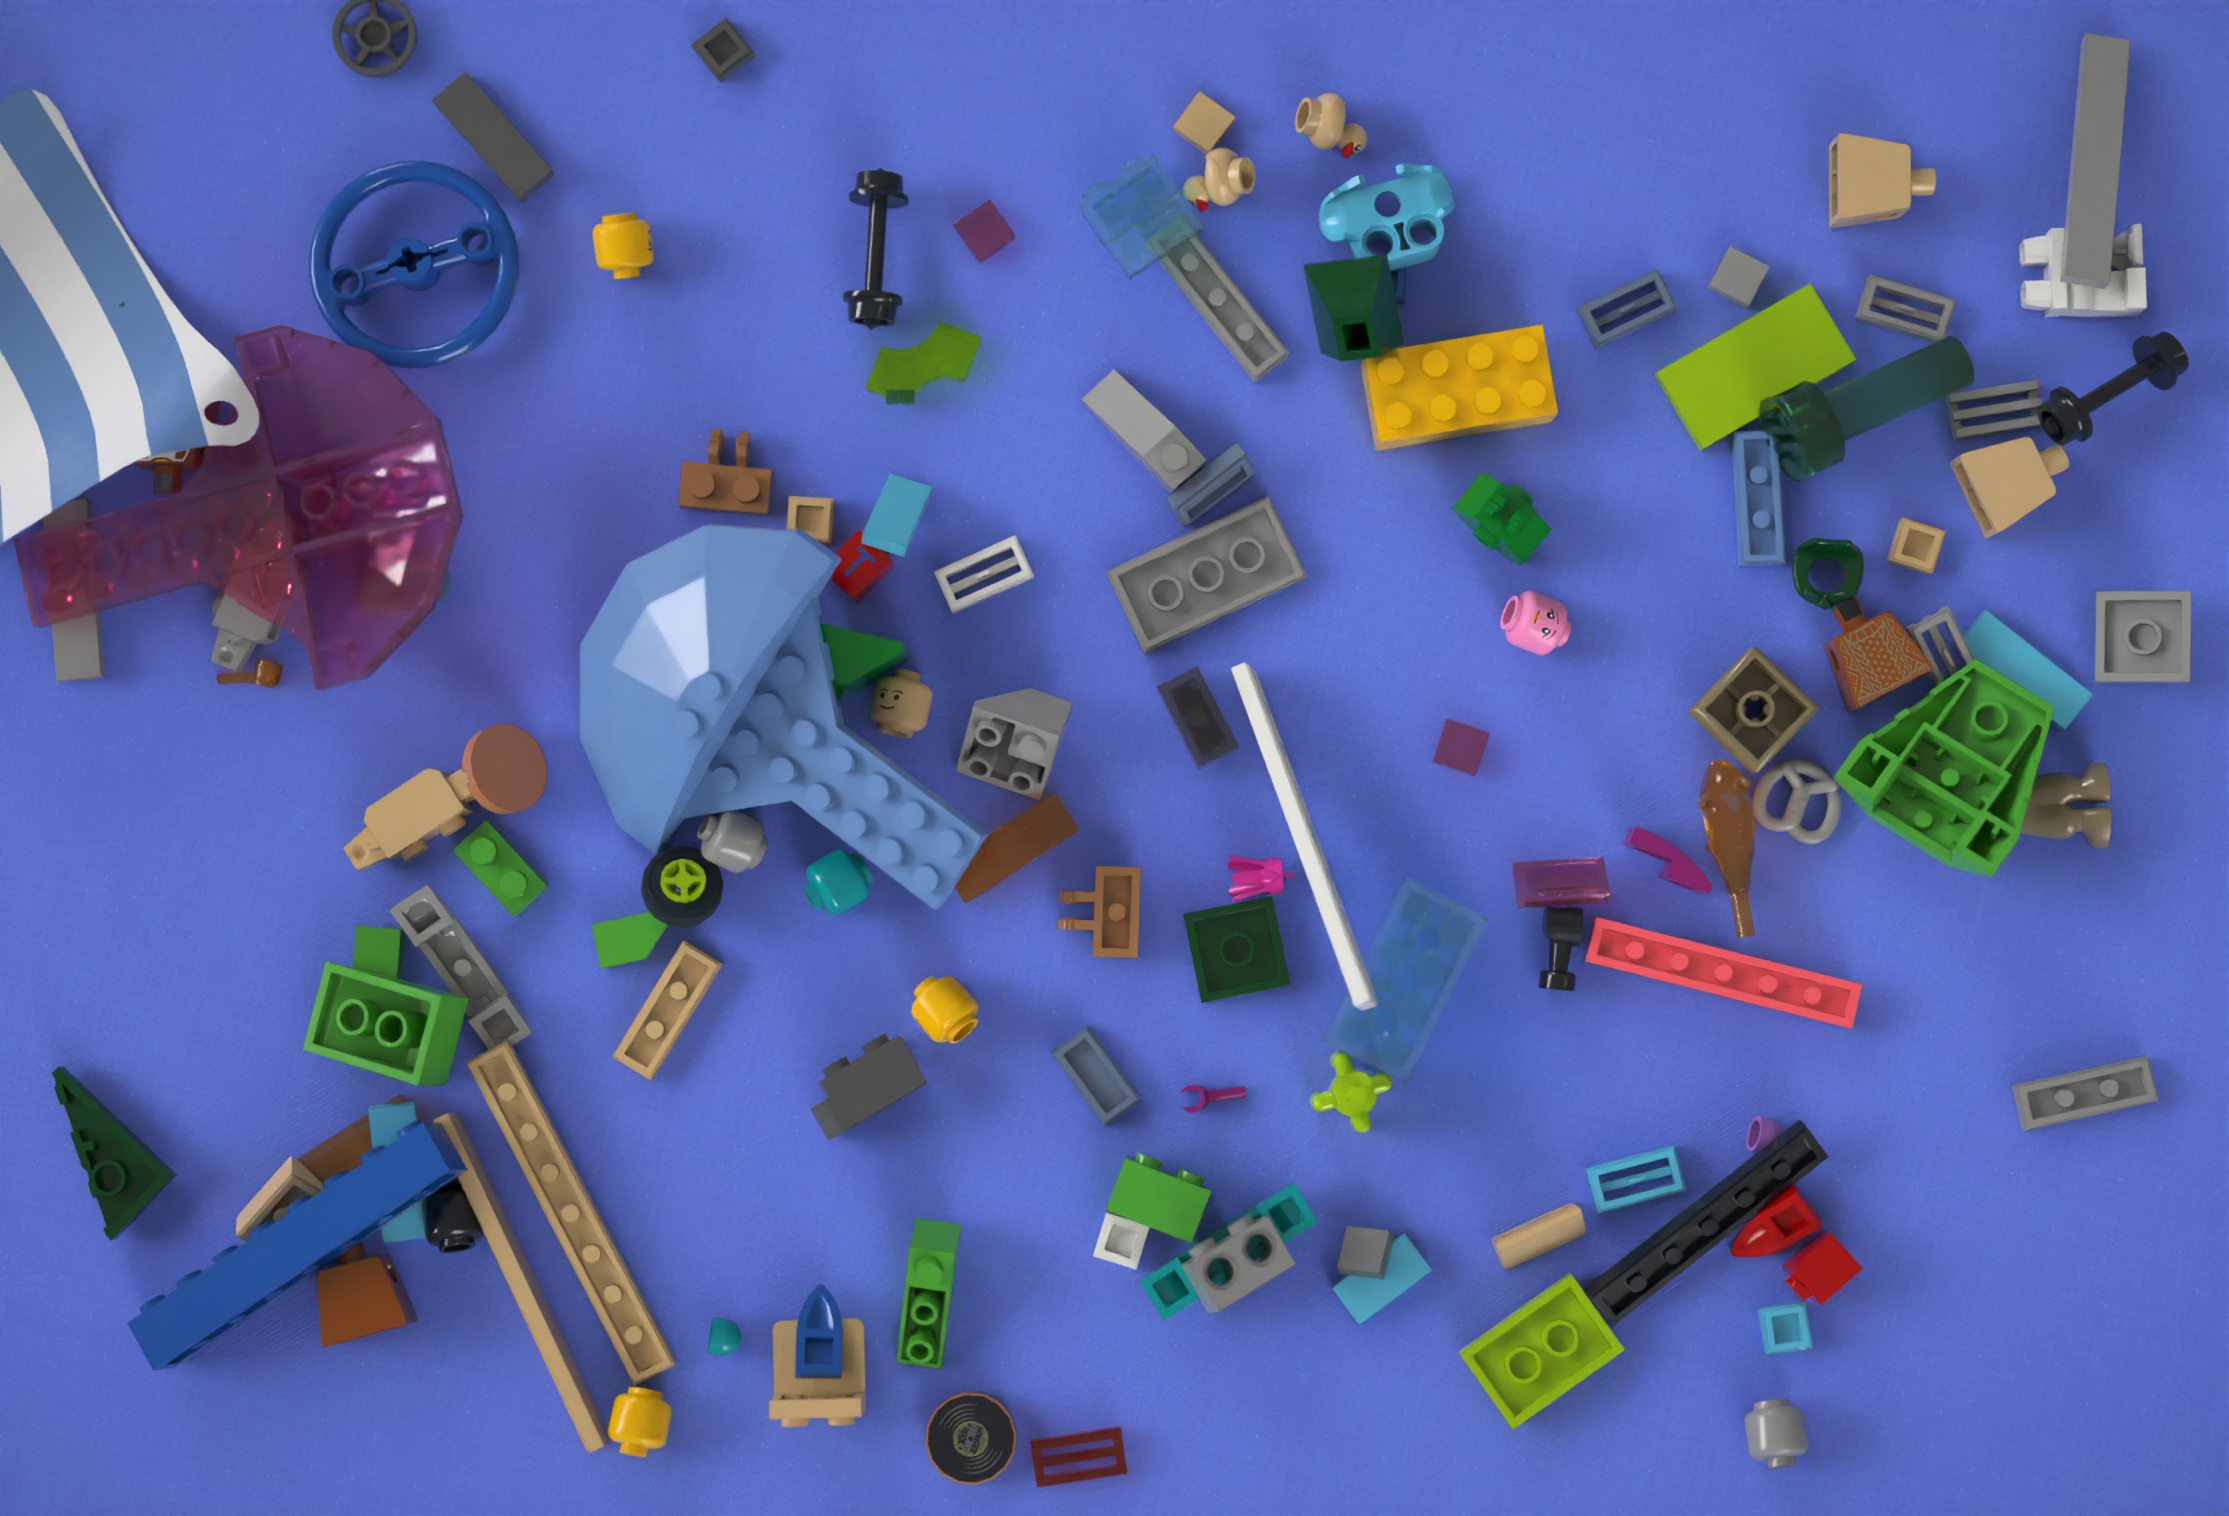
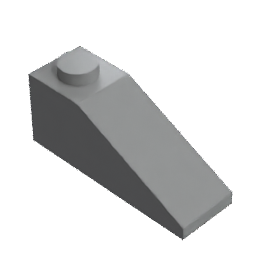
M1116 370L1109 373L1081 399L1169 494L1173 493L1206 467V458Z

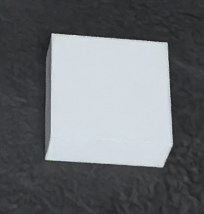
M1107 1211L1093 1256L1137 1270L1149 1227Z

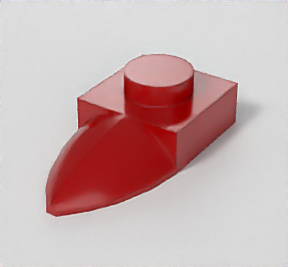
M1794 1185L1765 1206L1745 1224L1736 1236L1730 1253L1736 1257L1746 1258L1760 1257L1781 1251L1822 1228L1821 1217L1797 1186Z

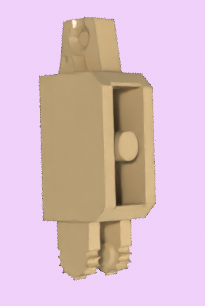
M427 768L367 807L364 816V823L367 827L343 848L354 867L358 871H363L387 859L400 860L403 858L405 862H409L423 854L429 848L426 842L439 833L443 837H447L461 829L467 823L464 817L473 812L469 802L475 799L466 785L470 783L467 771L463 772V769H459L450 775L446 772Z

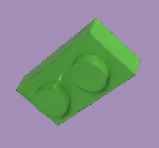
M485 820L453 849V852L514 917H517L549 887L545 880L489 820Z

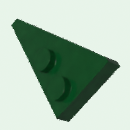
M64 1066L57 1067L51 1073L55 1078L54 1089L60 1105L65 1106L73 1129V1132H70L81 1166L88 1173V1186L93 1198H97L107 1226L103 1228L105 1235L110 1240H115L177 1174Z

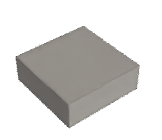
M1729 246L1707 289L1747 309L1770 266Z

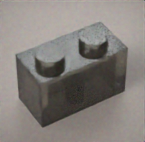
M1197 666L1157 687L1156 692L1197 771L1238 751L1239 745Z

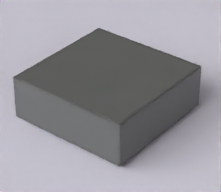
M727 18L723 19L691 45L720 83L755 56L753 50Z
M1347 1226L1337 1264L1338 1271L1343 1275L1384 1279L1394 1236L1389 1230Z

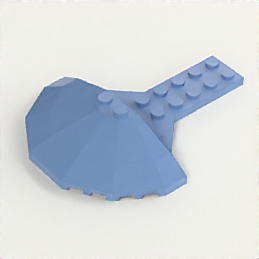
M708 524L627 563L580 644V741L617 825L657 855L667 848L684 818L792 801L931 908L936 910L942 907L989 833L844 725L841 706H836L831 681L835 679L829 646L828 642L824 643L818 617L822 615L818 596L841 558L801 529L785 530L757 526L741 527Z

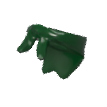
M1812 538L1803 542L1797 548L1793 560L1792 577L1795 590L1805 601L1823 610L1832 609L1837 604L1851 599L1857 594L1862 583L1864 571L1863 553L1850 540ZM1820 559H1833L1843 566L1846 578L1844 584L1838 590L1829 593L1820 592L1812 587L1809 582V569Z

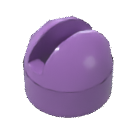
M1754 1117L1747 1133V1149L1750 1152L1758 1153L1784 1132L1780 1124L1769 1118Z

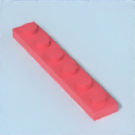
M1594 917L1584 957V962L1849 1029L1853 1027L1863 985Z

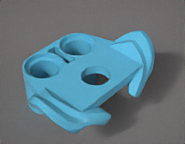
M1402 163L1396 165V172L1401 178L1363 188L1366 182L1364 174L1351 178L1340 187L1331 191L1321 203L1319 225L1323 235L1333 242H1346L1356 258L1376 256L1369 252L1367 245L1374 240L1384 241L1391 249L1387 254L1390 271L1433 259L1439 252L1444 235L1442 218L1451 213L1455 207V199L1448 178L1442 170L1435 166ZM1383 194H1392L1400 202V211L1392 217L1382 216L1375 209L1376 199ZM1416 229H1425L1433 235L1434 241L1427 245H1421L1416 243L1410 234Z

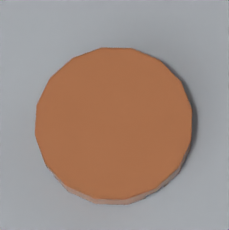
M495 724L475 733L465 747L462 768L463 772L467 771V777L470 782L466 785L471 795L482 807L496 814L518 813L535 805L544 793L547 781L546 760L539 744L527 731L513 724Z

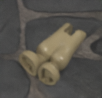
M2092 763L2085 769L2084 775L2081 778H2074L2064 772L2036 776L2020 834L2051 839H2068L2075 833L2082 832L2091 847L2095 849L2107 848L2109 846L2112 825L2110 807L2074 809L2068 806L2074 801L2107 803L2110 800L2111 788L2106 764Z

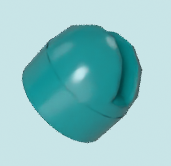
M713 1317L707 1354L721 1356L733 1353L741 1343V1332L738 1326L731 1320Z

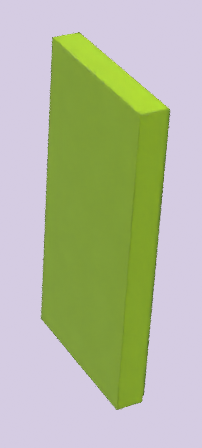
M1810 283L1661 369L1654 376L1698 450L1702 451L1852 364L1857 359Z

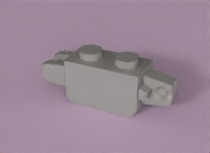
M272 517L271 520H268V523L265 524L266 528L262 530L257 544L255 545L247 541L244 549H239L232 559L229 570L232 577L226 591H221L218 594L212 608V615L215 616L212 625L219 627L211 661L220 666L241 672L258 643L264 646L276 642L304 578L300 563L291 559L297 547L296 541L299 540L298 536L301 535L298 532L300 529L293 525V522H287L284 517Z

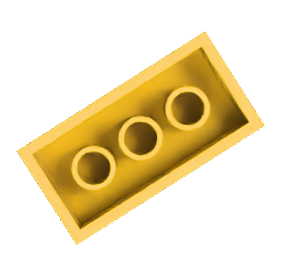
M1543 324L1396 348L1382 357L1362 359L1360 364L1375 451L1550 423L1558 414Z

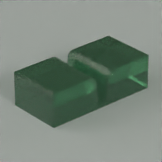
M886 390V404L899 405V403H902L903 405H915V390Z

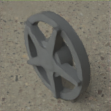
M350 0L341 8L335 18L332 38L338 56L350 69L364 76L382 77L395 73L410 60L417 43V29L411 13L398 0ZM370 2L368 17L362 19L357 26L344 24L347 16L355 8ZM377 2L388 3L396 7L406 20L388 24L386 20L380 17ZM408 28V42L405 50L398 58L391 47L394 35ZM341 31L356 36L361 46L355 62L348 58L343 49ZM385 53L393 61L390 65L381 68L362 67L371 54Z

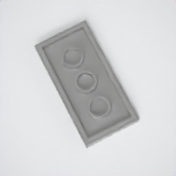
M1269 496L1106 571L1107 577L1144 654L1307 578Z

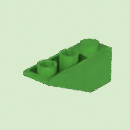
M916 1218L909 1246L897 1363L942 1368L961 1224Z

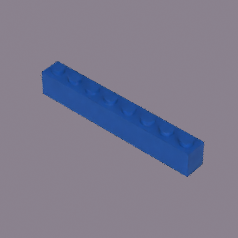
M417 1120L406 1125L397 1132L396 1135L399 1139L386 1148L384 1145H381L363 1154L359 1159L362 1164L349 1173L347 1170H344L329 1177L323 1182L324 1190L314 1197L307 1195L291 1203L286 1208L288 1214L277 1222L270 1220L254 1228L249 1233L251 1237L249 1241L240 1247L238 1245L230 1246L216 1254L212 1258L215 1264L205 1271L196 1270L176 1282L177 1290L168 1296L159 1295L145 1302L139 1308L141 1314L127 1324L152 1370L177 1367L467 1171V1167L442 1124L422 1123L421 1120Z

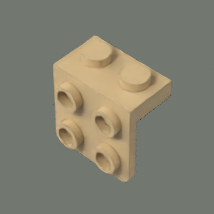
M841 1318L843 1327L841 1379L795 1378L798 1320H780L773 1326L774 1396L769 1400V1420L781 1419V1426L802 1427L809 1425V1418H827V1425L844 1426L855 1424V1417L863 1416L867 1408L865 1327L862 1320L858 1318Z

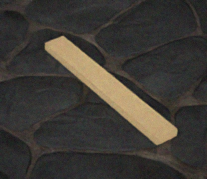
M510 1040L467 1061L466 1063L633 1384L636 1386L674 1366L677 1361Z
M458 1112L446 1113L434 1119L433 1123L442 1124L468 1169L459 1175L458 1179L586 1451L591 1453L604 1447L611 1441L607 1435V1429Z

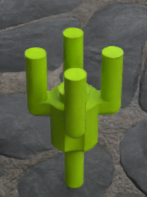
M1340 1051L1334 1052L1330 1057V1064L1334 1068L1336 1076L1331 1081L1328 1091L1315 1092L1310 1096V1106L1318 1112L1336 1108L1342 1114L1350 1116V1126L1359 1133H1366L1371 1128L1368 1112L1375 1106L1377 1094L1386 1092L1391 1088L1392 1079L1389 1075L1382 1072H1376L1369 1077L1363 1072L1354 1070L1348 1054Z

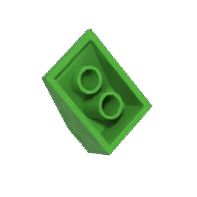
M326 961L302 1050L414 1085L446 1086L469 998L431 986Z

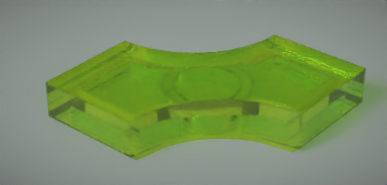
M939 321L935 331L925 341L914 347L899 350L881 347L865 387L866 391L909 406L916 394L932 382L942 379L966 381L982 338Z

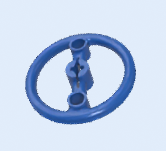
M400 161L382 165L360 175L347 184L331 200L320 217L313 234L309 253V278L313 296L321 315L333 332L348 346L363 356L385 365L400 368H429L446 364L465 356L481 345L497 329L508 312L515 295L519 275V252L515 234L507 215L496 199L479 182L465 173L443 164L427 161ZM405 182L439 184L467 198L484 216V220L481 223L471 222L462 226L457 236L430 245L424 244L419 239L403 238L395 242L389 249L387 259L360 268L350 264L339 265L333 271L330 268L333 244L347 216L364 199L388 186ZM477 235L487 236L488 241L483 250L476 253L469 252V242L473 237ZM418 257L421 261L416 263L417 270L410 272L408 268L412 266L411 259ZM495 258L498 260L495 287L481 314L468 328L455 337L439 344L417 348L388 345L362 332L344 313L347 306L355 307L366 303L371 293L401 283L414 291L427 290L438 281L441 270L468 261L478 265H485L492 262ZM352 276L359 277V285L355 292L343 295L341 290L343 282Z

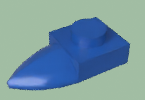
M818 1285L810 1293L799 1314L796 1332L795 1378L841 1379L842 1319L836 1301L824 1285Z

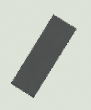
M466 72L432 100L436 107L520 202H523L555 174Z

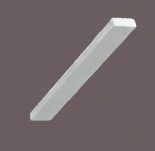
M1244 662L1232 667L1231 671L1353 1003L1361 1011L1377 1006L1378 1003L1375 991L1257 672Z

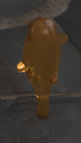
M1724 759L1710 761L1704 774L1698 806L1702 810L1708 840L1705 849L1712 853L1721 870L1728 894H1730L1737 938H1747L1755 936L1748 891L1750 890L1751 866L1755 853V830H1757V824L1755 823V816L1752 812L1751 799L1748 792L1751 780L1744 778V775Z

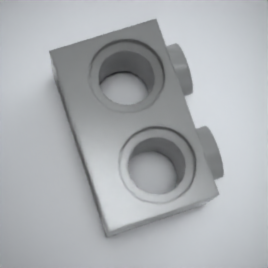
M1248 1214L1227 1227L1230 1233L1229 1236L1215 1243L1212 1237L1208 1238L1188 1251L1192 1258L1181 1264V1267L1208 1313L1220 1312L1295 1265L1293 1258L1268 1216L1254 1220L1251 1214ZM1251 1236L1257 1237L1262 1242L1264 1248L1263 1255L1257 1262L1253 1261L1246 1252V1243ZM1214 1259L1223 1264L1226 1272L1225 1279L1220 1285L1212 1283L1207 1274L1208 1266Z

